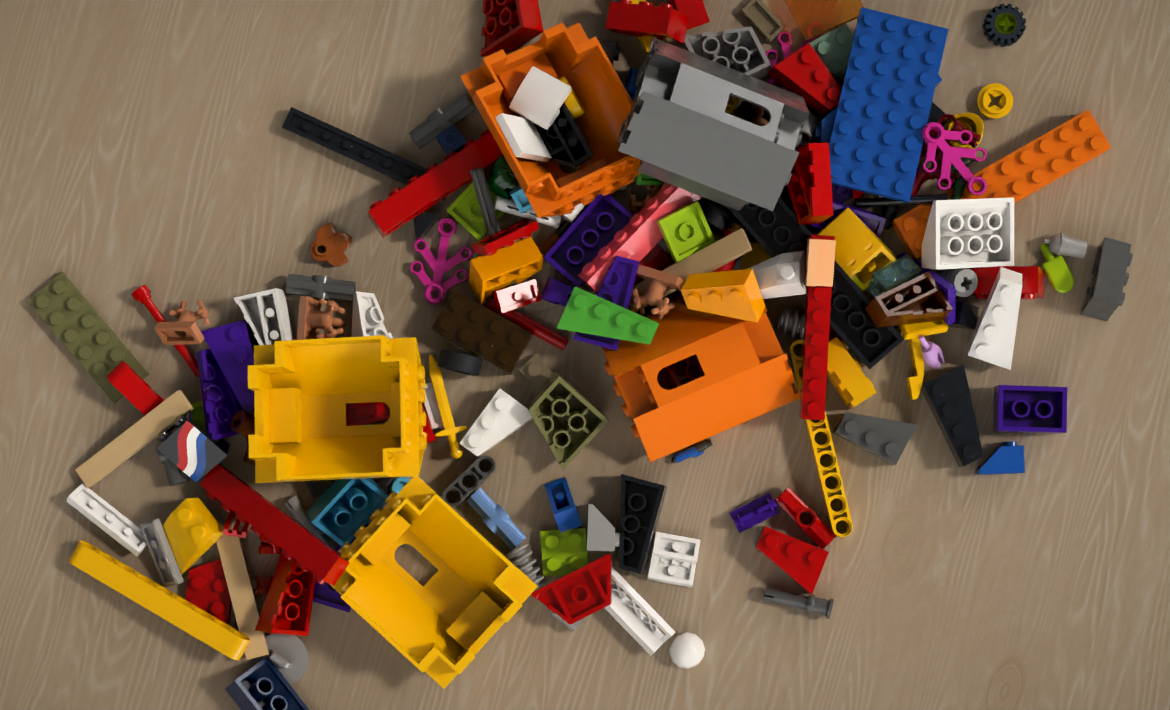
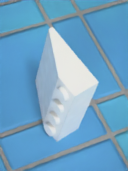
M1014 197L933 200L922 242V268L938 270L1014 266Z

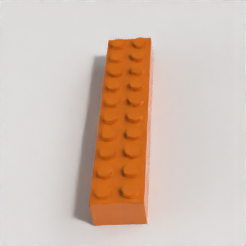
M1088 109L975 173V177H981L986 181V191L981 195L974 196L969 193L966 186L961 199L1014 197V204L1107 152L1111 149V146ZM973 183L972 188L975 191L980 190L979 183ZM951 187L940 194H948V200H951L954 190ZM921 204L892 221L894 225L892 228L908 255L915 260L922 257V242L932 204Z

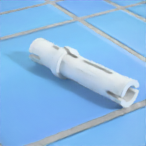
M500 196L495 198L494 210L528 220H536L537 223L556 229L560 224L561 215L549 216L546 219L538 218L536 215L530 214H536L533 208L520 213L519 210L507 207L517 208L514 201Z

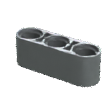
M486 455L479 457L444 490L442 499L451 507L461 505L495 472V460ZM490 460L492 463L491 470L489 472H482L480 469L481 461ZM467 475L474 476L476 481L475 485L471 488H467L463 484V480ZM454 490L459 494V499L456 503L451 504L447 500V494Z

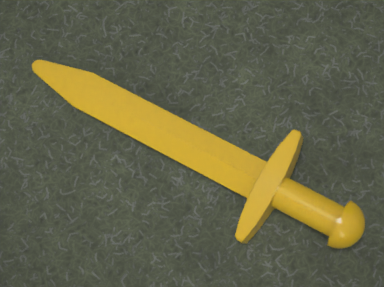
M430 354L429 373L444 430L434 434V436H447L451 449L450 456L458 459L462 456L463 450L460 451L456 433L467 429V426L455 427L441 371L437 367L433 355Z

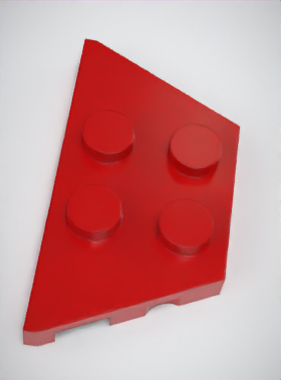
M609 553L532 592L531 595L571 625L612 604V556Z
M221 559L189 570L185 600L229 625L232 601Z

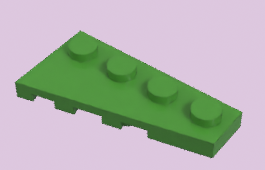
M575 286L557 329L650 345L660 323Z

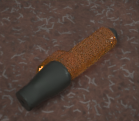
M567 220L538 248L542 255L569 229L571 224Z

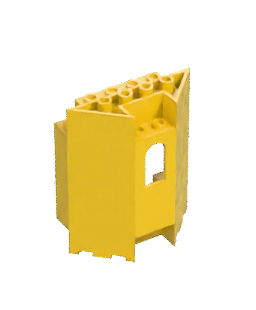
M384 335L285 340L274 341V345L254 346V365H248V389L254 391L255 435H248L249 458L255 460V483L420 475L424 449L427 447V434L423 432V426H426V414L422 412V403L426 401L425 368L421 364L416 337L389 339ZM383 402L390 408V417L384 424L347 426L346 404Z
M413 476L398 494L395 491L392 492L385 500L388 505L382 511L378 508L369 517L372 522L366 528L362 525L354 534L356 539L350 545L346 542L338 551L350 563L335 585L331 586L341 594V598L412 664L422 673L425 671L445 689L456 675H460L470 664L478 651L499 628L514 616L523 606L522 603L538 586L420 477ZM409 544L413 546L438 569L424 586L396 562L395 551L400 545Z

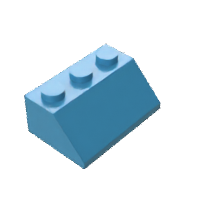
M372 478L335 480L309 508L307 514L311 523L343 547L346 542L350 543L355 537L354 534L362 525L365 527L370 521L369 517L378 508L381 509L386 504L385 500L389 496Z

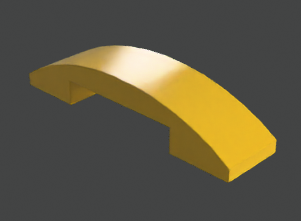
M896 325L897 332L902 334L899 325ZM918 337L908 339L914 377L906 378L910 401L918 398L924 377V359Z

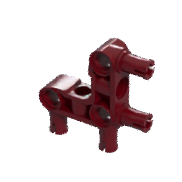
M944 114L937 120V123L942 126L946 123H952L954 126L950 131L961 132L968 130L964 128L962 122L956 120L950 114ZM931 130L930 137L936 138L937 132ZM970 131L973 138L968 145L975 149L978 145L977 142L979 143L981 135ZM963 133L961 135L962 140L968 141L969 135ZM944 139L950 147H952L953 143L956 141ZM926 143L922 146L911 196L918 193L923 182H927L929 179L940 178L943 152L938 146L935 154L937 168L932 173H927L920 169V165L926 160L928 144ZM930 162L931 167L929 168V170H932L934 168V164ZM950 171L951 187H953L954 181L959 177V174ZM942 179V180H941V182H943V183H945V184L948 185V181H947V180H945V179Z

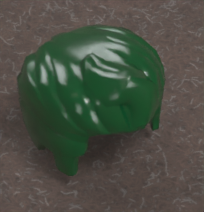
M502 154L496 163L492 165L493 169L487 179V186L495 195L510 200L512 197L509 192L519 186V182Z

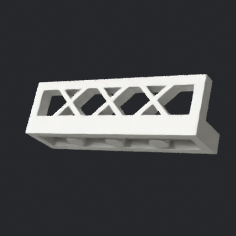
M612 567V579L616 584L612 582V604L605 607V609L651 656L675 631ZM626 594L629 595L632 600H629ZM657 627L661 628L665 635H663Z

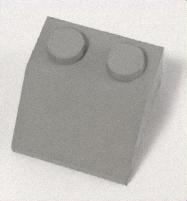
M588 504L587 550L614 551V547H619L620 533H615V528L593 504Z

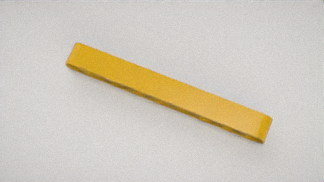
M803 340L793 342L788 349L799 395L801 394L799 368L802 367V357L796 356L793 348L796 345L803 346ZM825 412V419L820 420L818 423H814L810 419H804L830 530L837 537H846L852 532L853 524ZM818 432L823 433L826 437L823 445L817 444L814 440ZM823 454L831 458V464L828 467L820 464V457ZM829 476L836 479L837 484L834 489H828L825 485V480ZM835 498L839 499L842 503L841 509L837 512L833 511L830 507L831 501ZM841 520L847 524V530L842 534L836 530V524Z
M79 540L68 560L73 566L231 659L239 661L250 642V638L88 542Z

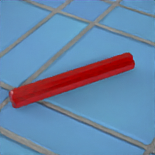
M491 298L487 304V309L532 333V335L560 350L565 349L568 343L566 337L515 309L498 313L494 298Z

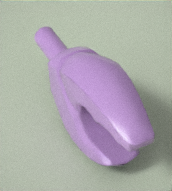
M919 335L918 339L922 343V355L925 363L932 369L941 368V364L945 362L941 348L931 341L927 342L923 335Z

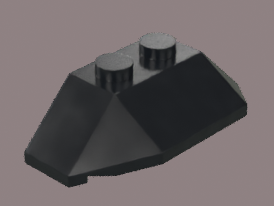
M563 103L559 108V115L548 130L535 123L534 125L552 157L548 162L576 168L594 157V153L580 122L572 116L566 104Z

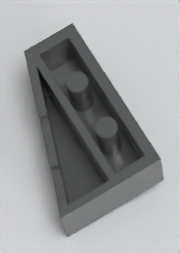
M1105 237L1098 246L1091 273L1093 274L1091 287L1087 288L1086 292L1089 295L1086 306L1082 308L1081 315L1107 322L1117 307L1123 305L1125 300L1123 286H1126L1129 278V273H1126L1127 266H1130L1133 254L1130 253L1131 244Z
M845 412L833 433L883 461L896 465L917 425Z

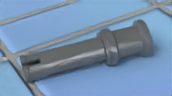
M766 586L763 601L803 609L807 614L816 613L824 615L829 619L834 599H821L815 597L814 594L803 596Z

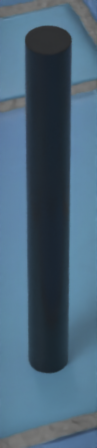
M948 194L911 196L909 203L885 197L857 199L856 204L857 208L933 204V200H948Z

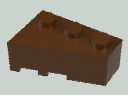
M929 271L876 296L865 308L877 327L941 321L953 310Z

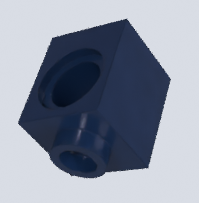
M454 124L436 136L438 143L447 155L454 151L456 153L463 150V145L467 143Z

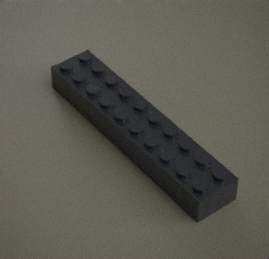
M780 197L773 211L752 203L745 204L740 211L727 206L771 258L782 253L805 251L806 260L807 240L809 235L813 234L805 225H799L796 215ZM834 260L830 326L870 370L904 339L893 326L877 327L865 309L871 301Z

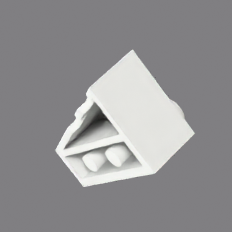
M275 288L234 298L236 304L241 308L246 322L251 326L259 345H274V341L294 340L284 290Z
M499 388L463 437L460 444L477 457H480L531 421L533 417L528 408Z

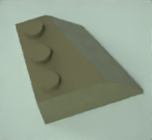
M557 372L540 388L528 408L562 470L572 462L609 421L605 414Z

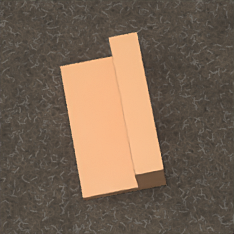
M807 240L806 286L833 287L836 240Z

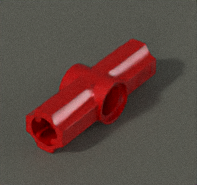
M789 487L775 499V502L795 521L796 525L821 549H824L836 537L815 512ZM802 512H808L811 515V521L807 525L800 522L799 517Z

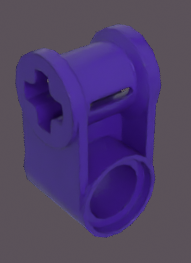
M548 277L541 299L566 307L574 287Z

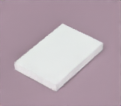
M504 113L495 117L515 157L547 162L552 158L533 122L526 118Z

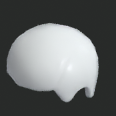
M689 632L678 635L673 640L669 649L672 662L684 669L697 666L703 659L705 652L703 640L696 634Z

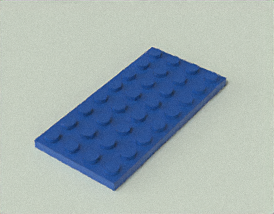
M864 7L860 8L829 139L831 184L905 203L910 202L923 145L922 130L928 122L949 29Z

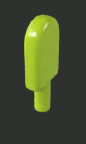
M1047 243L1040 245L1039 248L1046 259V262L1042 264V268L1051 286L1058 293L1069 292L1074 286V278L1061 255L1054 257Z

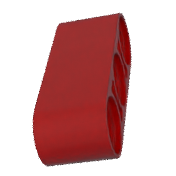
M123 360L106 375L109 382L144 416L164 401Z

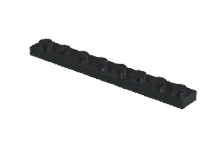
M291 107L282 126L283 129L403 184L408 185L407 182L417 175L420 178L426 174V168Z

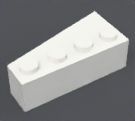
M1000 267L968 343V356L1011 370L1022 291L1021 273Z

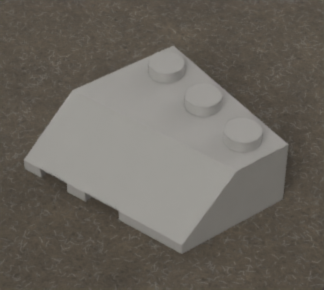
M752 26L726 29L722 32H702L698 35H685L684 45L689 52L756 79L768 75L767 73L771 70V64Z

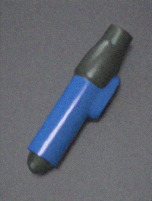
M710 438L673 455L674 457L671 459V462L679 463L689 457L695 458L704 453L705 449L713 445Z

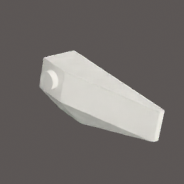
M805 251L782 253L747 268L753 269L763 299L806 294Z

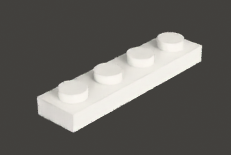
M83 483L68 496L66 502L136 557L148 546L142 530Z

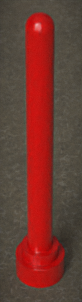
M146 284L131 294L136 302H139L141 305L144 304L157 323L167 322L151 300V291ZM184 344L174 345L195 376L199 377L198 363Z

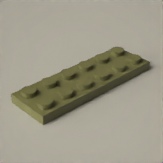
M61 272L28 300L113 403L118 402L124 395L109 382L106 375L122 360L143 380L150 375L64 272Z

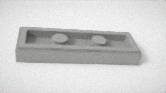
M160 519L140 524L163 586L168 587L184 582Z

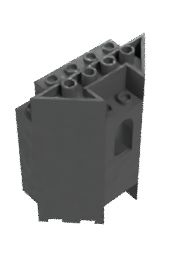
M653 37L648 54L641 64L635 85L638 87L630 113L622 124L617 141L620 143L618 151L640 159L638 172L740 211L745 204L752 203L773 211L784 186H787L791 179V170L799 155V152L794 150L801 141L802 134L799 133L800 128L804 126L810 114L804 98ZM729 95L764 108L762 118L769 120V123L759 126L726 113L725 109Z

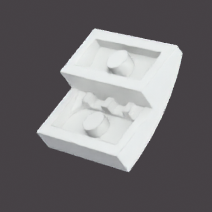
M532 66L518 88L509 109L548 130L559 115V108L571 93V86Z
M656 532L647 580L692 588L701 540Z

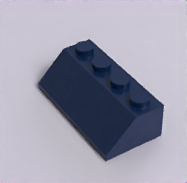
M268 656L247 670L225 689L241 710H310Z

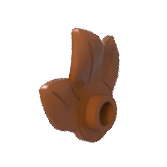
M327 223L316 232V241L310 246V255L318 262L326 261L332 266L344 265L348 262V259L343 252L350 246L352 237L346 233H335L333 224ZM323 247L325 252L319 253L317 248Z

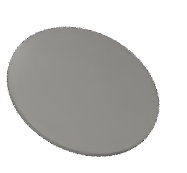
M275 633L267 635L265 638L269 654L254 658L255 664L268 656L290 685L295 683L304 675L308 666V652L304 643L295 635Z

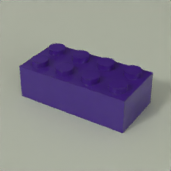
M602 194L597 195L544 256V261L574 287L580 288L584 281L578 275L582 272L583 267L598 255L600 249L607 246L614 239V235L629 223L633 215L609 194L605 196Z

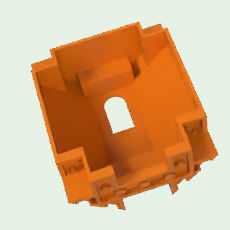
M563 22L544 30L539 41L508 55L505 54L503 49L484 57L479 68L460 76L538 218L571 214L576 205L581 203L582 205L589 204L599 194L605 196L610 193L611 195L622 186L632 183L634 178L640 174L637 171L640 159L619 152L620 143L617 142L622 124L630 113L633 101L597 37L588 39L580 23L566 28ZM532 66L556 79L564 76L586 112L577 119L590 141L594 157L579 165L578 170L573 173L563 172L557 163L515 157L495 120V117L501 113L522 117L510 110L509 106Z
M766 307L758 323L721 315L706 319L669 309L662 319L657 318L658 313L646 316L660 323L650 345L620 340L617 351L601 347L607 361L603 365L608 376L613 375L616 383L612 384L617 397L622 396L625 404L621 405L626 418L631 416L634 425L630 426L635 439L640 437L650 463L800 399L799 392L794 383L795 379L792 370L787 362V354H784L767 317L766 312L768 310ZM696 354L705 374L704 376L671 390L663 389L658 384L657 375L661 369Z

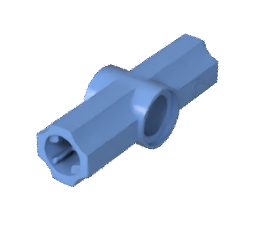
M479 488L466 500L482 517V521L494 534L497 533L512 551L527 538L511 521L512 518L499 504H496L482 488Z

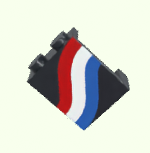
M189 410L185 415L180 414L169 429L164 428L159 433L156 449L197 483L228 456L230 444L224 439L218 444L191 422L193 412Z

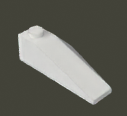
M354 292L351 337L384 335L389 339L393 338L391 332L387 333L384 326V316L373 293Z

